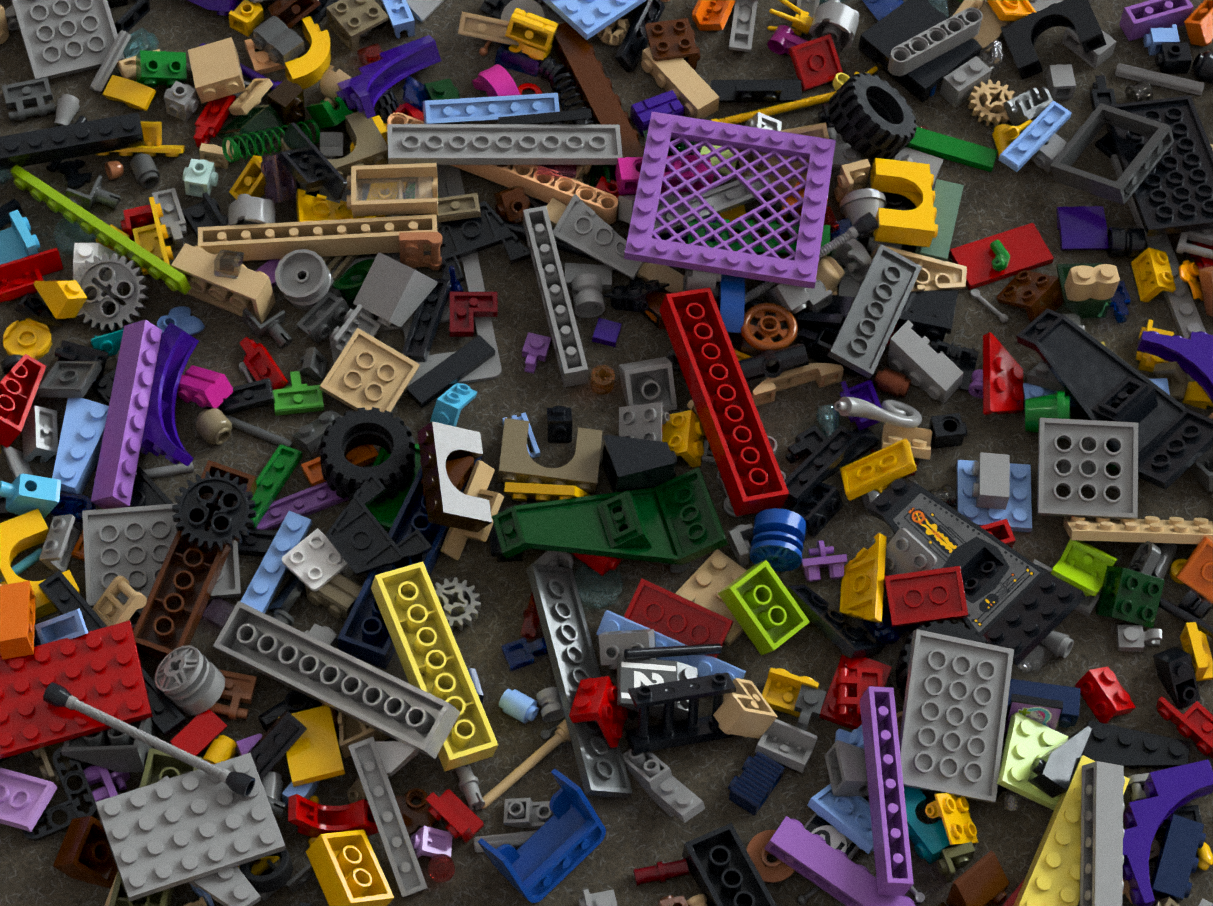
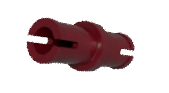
M686 858L668 863L660 861L656 862V865L633 869L637 886L659 880L660 883H663L669 878L689 875Z

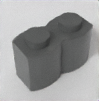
M276 16L270 17L253 30L255 46L259 50L263 49L267 52L275 63L278 62L285 66V62L295 59L305 51L303 39Z

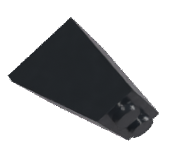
M613 435L603 436L601 463L612 493L652 488L676 477L674 467L677 465V457L674 451H670L667 442Z

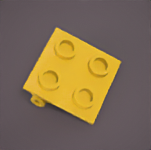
M950 793L934 794L936 801L927 804L925 813L929 818H942L950 845H961L972 842V844L979 843L976 836V826L972 822L968 811L969 804L967 799Z

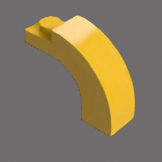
M310 16L302 18V31L310 46L309 51L300 58L285 62L287 80L298 84L303 90L317 83L331 62L329 33L327 30L321 31L317 23L314 24Z

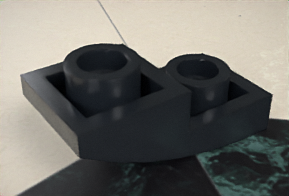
M28 292L15 308V311L46 325L62 327L68 319H56L45 303Z

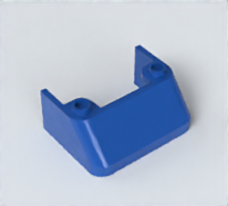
M553 769L551 773L561 788L550 800L549 807L553 816L521 847L516 850L510 844H503L495 849L482 838L478 841L492 864L531 903L541 901L603 841L606 835L605 826L582 789L556 769Z

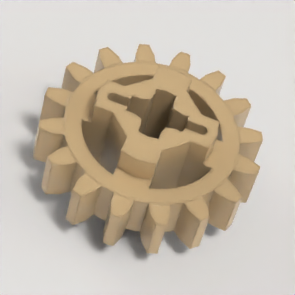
M988 80L987 84L981 81L978 87L974 86L968 98L970 101L968 108L973 109L972 116H979L978 122L985 120L986 126H989L990 122L995 127L1000 122L1006 124L1010 118L1003 103L1012 99L1015 92L1008 91L1009 85L1007 84L1003 87L1000 86V81H997L996 84H993L991 80Z

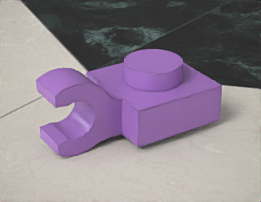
M528 332L522 350V357H526L525 372L534 374L538 360L546 361L551 337Z

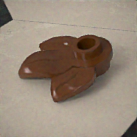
M419 788L409 790L404 796H395L408 835H412L419 826L421 828L423 826L432 828L435 822V818L427 811L429 805L425 799L428 797V794ZM414 799L421 801L419 805H413L411 802Z

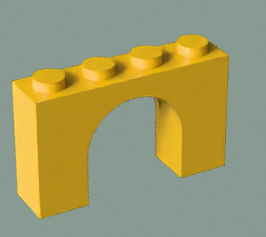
M875 158L870 172L871 189L905 196L914 203L916 208L907 211L878 208L875 219L879 228L874 231V241L930 247L932 239L936 238L938 234V224L934 222L937 214L936 207H933L935 201V191H932L934 175L930 174V164Z
M39 509L0 523L1 585L28 581L14 573L11 563L20 552L45 542L49 528ZM70 570L62 572L80 594V590ZM44 580L30 581L36 596L35 620L57 611L39 589L38 585Z

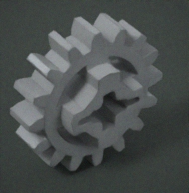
M457 577L454 578L452 583H449L447 578L444 579V585L435 583V592L451 631H453L454 626H457L460 631L463 630V624L471 626L472 619H478V611H481L480 594L475 593V586L473 585L468 588L467 580L460 584Z

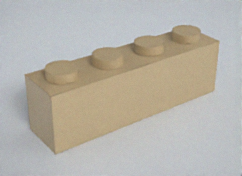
M650 47L642 51L641 65L644 71L650 73L655 78L659 87H663L667 92L670 90L674 91L677 99L684 107V113L687 117L704 119L718 111L720 97L683 58L655 61Z

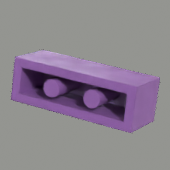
M1149 0L1125 7L1119 25L1129 41L1144 37V34H1149L1151 28H1171L1172 24H1177V27L1185 25L1184 21L1186 18H1189L1194 6L1190 0Z

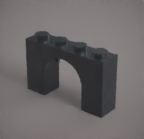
M1064 0L1054 3L1045 9L1030 13L1024 18L1011 21L1005 26L1000 27L1022 80L1043 72L1034 47L1039 35L1051 27L1064 26L1072 29L1077 34L1085 54L1106 45L1103 32L1088 0Z

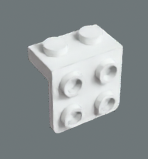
M318 528L282 557V563L312 591H318L339 573L346 578L353 574L352 569Z

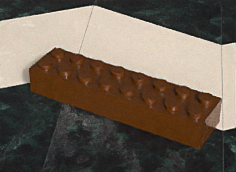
M208 460L201 476L202 479L205 478L206 471L210 473L211 477H214L216 471H219L222 478L228 472L231 481L239 477L238 486L246 483V492L251 491L254 496L257 489L256 476ZM220 492L217 497V504L215 510L213 512H210L211 520L213 517V513L215 511H219L218 501L220 500V497L222 496L223 492ZM204 493L201 495L200 498L207 500L210 499L213 496V494ZM230 500L225 503V506L234 507L237 502ZM196 515L191 520L193 522H200L204 517ZM211 520L208 526L206 527L205 531H208L210 529ZM219 523L215 528L224 530L228 525L226 523ZM177 531L148 596L147 603L133 631L139 653L163 660L174 649L190 645L231 550L227 544H223L222 552H220L218 546H214L213 551L209 552L208 545L199 550L198 542L190 546V537L182 539V531Z

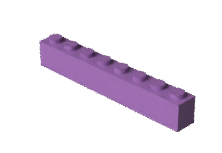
M147 320L125 325L91 497V502L103 509L124 508L130 506L162 335V330Z
M868 686L860 698V710L878 895L904 896L914 883L894 688Z

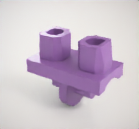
M819 540L817 541L816 548L808 549L809 556L817 555L818 557L802 559V563L799 566V570H803L806 582L820 581L819 568L828 567L829 580L841 579L844 577V564L847 562V555L826 556V554H834V547H825L824 541Z
M91 765L83 770L89 786L100 781L104 785L92 791L95 802L118 795L115 789L117 785L120 791L127 788L125 782L130 778V773H119L111 770L112 773L109 774L108 769L96 765Z

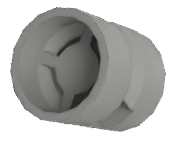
M590 273L575 277L571 281L574 313L581 318H592L601 315L605 311L601 278Z

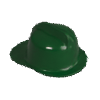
M367 259L354 264L340 278L333 282L332 286L340 290L349 305H354L353 302L375 259Z

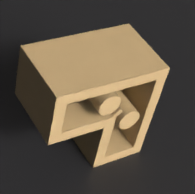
M734 678L733 683L736 687V692L724 694L723 703L713 716L718 721L719 728L728 735L733 734L745 738L760 739L778 716L752 681Z

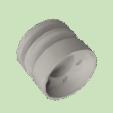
M187 645L174 649L165 656L156 670L155 684L184 713L198 715L211 708L221 697L225 688V677L214 664L208 662L207 658L197 648Z

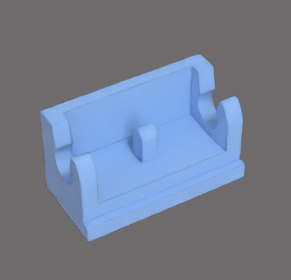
M381 0L394 28L396 38H400V32L406 30L409 37L414 36L415 20L407 1Z

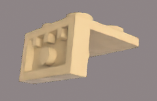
M964 0L953 15L970 7L977 8L982 12L983 18L980 30L973 39L977 40L982 46L981 49L988 52L1002 34L1000 27L1005 26L1011 21L999 20L985 0Z

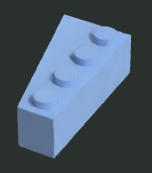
M68 398L52 479L61 480L60 497L79 502L99 460L109 406L85 398Z

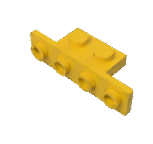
M140 121L145 145L109 151L119 152L120 156H132L133 152H142V154H149L150 156H156V153H165L166 157H179V153H184L185 146L162 145V122ZM109 152L98 153L95 155H109Z
M154 196L149 197L155 224L132 229L135 243L170 265L169 260H174L171 246H166L164 240L169 237L166 225H161L159 219L164 217L161 204L155 203ZM141 268L143 275L149 274L147 269Z

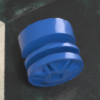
M772 508L759 512L754 519L752 547L750 548L751 561L754 564H758L767 560L772 569L779 572L798 568L802 563L803 542L806 533V521L804 518L786 509Z

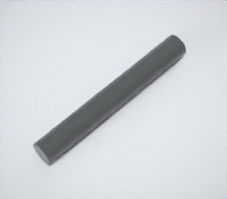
M226 415L235 429L277 446L282 444L292 448L294 444L293 441Z

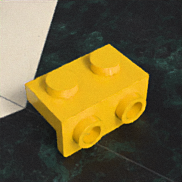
M770 668L762 696L772 709L799 717L800 712L794 711L801 685L818 689L819 683L810 677H800L782 668Z

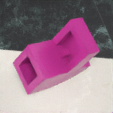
M499 64L480 72L478 77L472 80L474 88L486 91L488 97L520 95L511 75Z

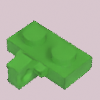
M300 371L290 372L291 385L285 386V389L273 390L275 416L324 411L322 390L319 389L320 385L308 386L307 383L301 384Z

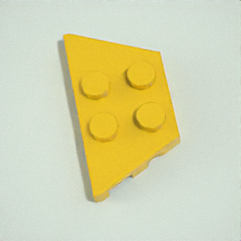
M878 533L874 536L876 542L869 549L863 547L856 557L844 566L839 612L849 617L880 623L882 622L887 537Z

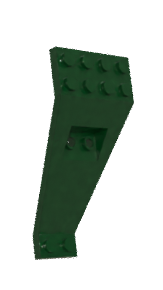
M699 467L652 488L517 505L492 516L500 547L506 559L531 548L684 565L728 545L705 478Z

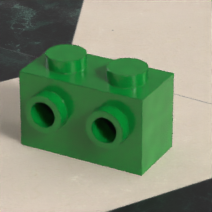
M140 50L136 56L137 82L148 87L166 85L168 88H171L175 81L184 84L187 79L186 52Z

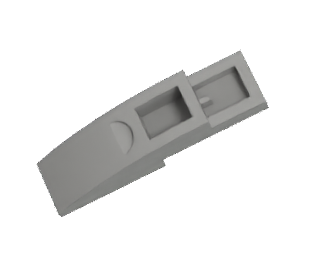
M632 749L623 754L625 767L647 794L669 816L676 815L681 821L686 823L705 809L704 802L672 776L671 769L653 753L648 751L634 754Z

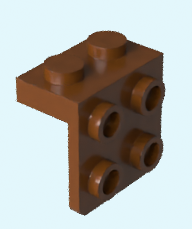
M688 18L653 22L645 25L649 47L655 61L684 58L693 69H696L697 61L700 60L699 47H696L695 32L693 29L691 30Z
M1023 270L997 295V300L999 303L1025 308L1031 323L1047 308L1056 311L1064 303L1066 296L1059 277Z

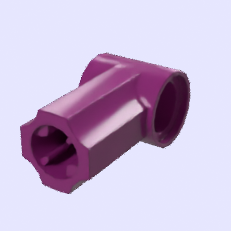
M780 25L767 45L772 52L778 55H783L784 53L790 55L788 48L807 42V40L796 36L790 27Z

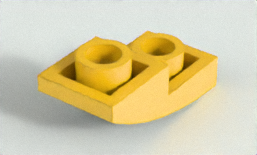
M112 75L102 95L109 100L123 102L128 107L147 111L156 91L133 80Z

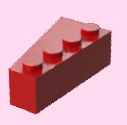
M27 354L0 381V444L6 448L22 432L46 369V365Z

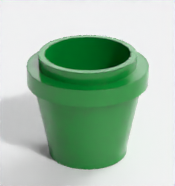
M1058 390L1054 394L1025 399L1026 431L1038 433L1039 418L1070 419V396L1065 395V390Z

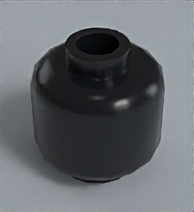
M1205 51L1203 54L1199 53L1196 56L1192 69L1196 78L1209 84H1213V52Z

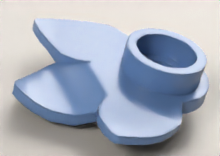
M185 306L171 309L169 314L161 316L156 324L162 330V333L170 322L189 335L197 334L205 329L203 322L195 316H190L191 309Z

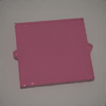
M538 165L537 174L576 178L577 165Z

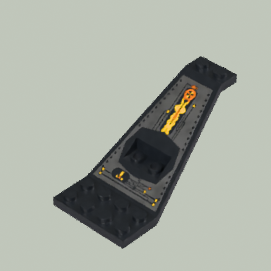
M905 477L894 480L866 507L869 514L884 521L894 534L899 529L906 528L937 557V562L931 570L954 566L961 567L968 617L960 619L969 630L972 627L978 631L977 635L979 637L984 636L988 644L1014 649L1013 664L1017 666L1086 598L1082 590L1047 573L919 484Z

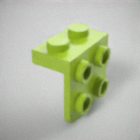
M1070 539L1060 560L1053 567L1051 574L1082 590L1085 596H1096L1103 586L1107 566H1114L1117 559L1084 541Z

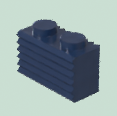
M759 751L754 758L749 756L742 767V770H744L740 777L735 776L728 786L730 790L729 800L755 816L783 777L785 767Z

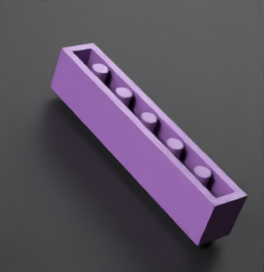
M786 816L764 848L846 906H916L914 901L905 895H878L877 878L871 875L866 867L849 860L843 851L834 849L826 844L824 838L810 833L796 819H790Z

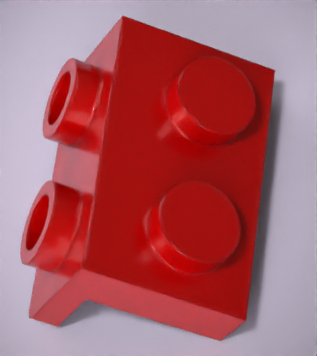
M1109 667L1089 670L1075 684L1076 688H1081V696L1100 723L1107 724L1114 716L1129 714L1136 708L1130 695L1123 689L1115 673Z
M447 789L440 797L432 792L425 799L429 805L427 811L437 821L442 819L447 824L446 830L455 839L460 837L467 843L484 826L483 821L450 789Z

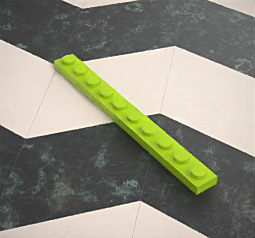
M17 164L10 170L15 179L13 182L20 190L24 191L26 189L38 202L44 201L53 212H61L67 221L72 224L76 222L88 235L94 234L103 245L107 246L109 244L118 255L130 258V260L136 263V267H144L154 279L165 281V284L172 291L178 290L186 295L191 289L184 274Z

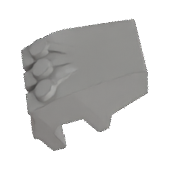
M851 239L845 242V244L840 245L837 249L835 248L831 254L838 264L844 265V276H851L857 281L862 282L872 259L860 242L856 239Z

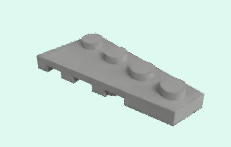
M576 194L573 195L553 230L554 237L634 280L644 262L624 259L627 241L617 234L609 224L604 222Z

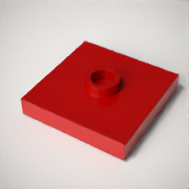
M831 34L788 48L797 78L801 80L802 91L831 82L837 73H843Z

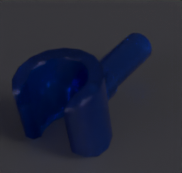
M450 266L449 273L452 284L450 292H464L460 282L456 279L454 266Z

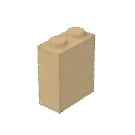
M232 37L188 50L194 85L201 103L246 91L238 52Z

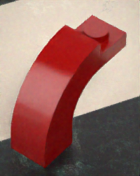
M298 794L288 797V822L297 825L298 833L318 838L320 834L364 829L367 836L379 833L369 803L365 799L348 805L327 806L315 803Z

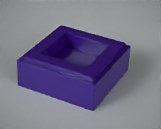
M599 318L592 342L615 347L622 324Z

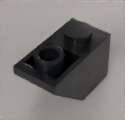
M1172 647L1153 655L1157 675L1178 709L1201 700L1189 653L1177 647Z

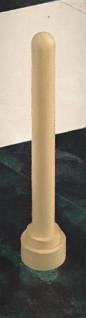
M566 719L557 725V730L552 738L482 797L485 801V806L481 809H485L559 744L566 743L567 741L571 742Z

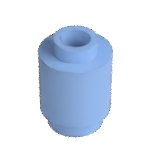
M507 689L499 701V707L503 709L504 713L524 724L528 721H533L539 711L536 700L516 689L513 691Z

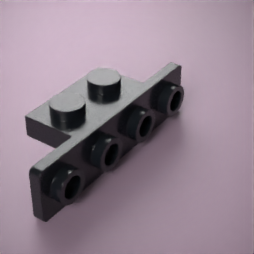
M799 79L711 80L710 83L711 89L720 97L719 102H793L802 99L801 80Z
M294 122L289 123L283 141L291 150L281 152L278 160L305 190L324 186L335 200H340L346 189L347 181Z

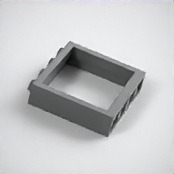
M1100 103L1091 112L1086 122L1079 127L1073 138L1066 143L1057 158L1053 159L1050 167L1054 181L1125 205L1173 144L1174 138L1171 126ZM1106 123L1150 137V140L1116 182L1071 167Z

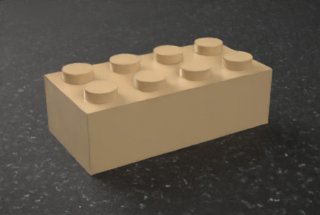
M185 243L171 265L186 276L191 286V289L187 292L188 295L241 317L243 309L247 308L260 324H263L276 303L270 277L261 271L255 272L241 263L228 261L219 254L213 255L199 246H191Z

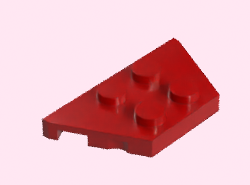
M989 332L983 335V414L1018 413L1024 410L1023 369L998 339Z

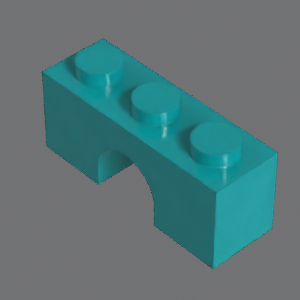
M904 786L909 838L915 845L914 849L921 859L925 858L930 865L938 860L943 849L956 845H950L942 819L934 824H925L917 818L915 813L924 808L927 798L920 789Z

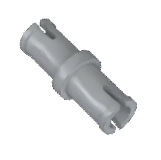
M470 764L455 768L460 781L458 786L460 791L465 794L469 809L471 811L474 810V807L475 811L485 806V801L478 787L480 784L479 780L474 776Z

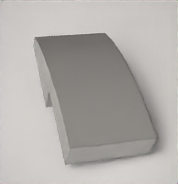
M531 798L505 799L503 823L511 827L539 829L553 816L549 807L550 801L532 802Z

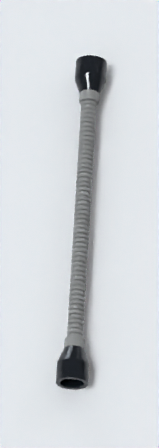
M870 212L866 213L842 236L840 235L824 245V247L822 246L819 259L835 250V248L837 249L840 245L845 244V242L858 236L868 235L878 229L879 225ZM765 281L762 285L760 284L757 288L755 287L752 291L745 294V304L779 283Z
M50 683L44 692L43 700L55 707H66L79 711L155 749L157 748V750L163 751V753L207 772V774L219 778L221 782L225 783L238 795L246 798L253 790L255 778L242 772L222 770V768L187 753L174 745L172 746V744L166 743V741L143 732V730L137 729L107 713L105 714V712L79 701L65 687L57 683Z

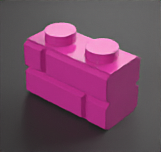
M192 365L185 372V375L181 376L178 395L186 403L192 401L202 408L205 406L217 408L223 402V399H226L233 393V387L225 374Z

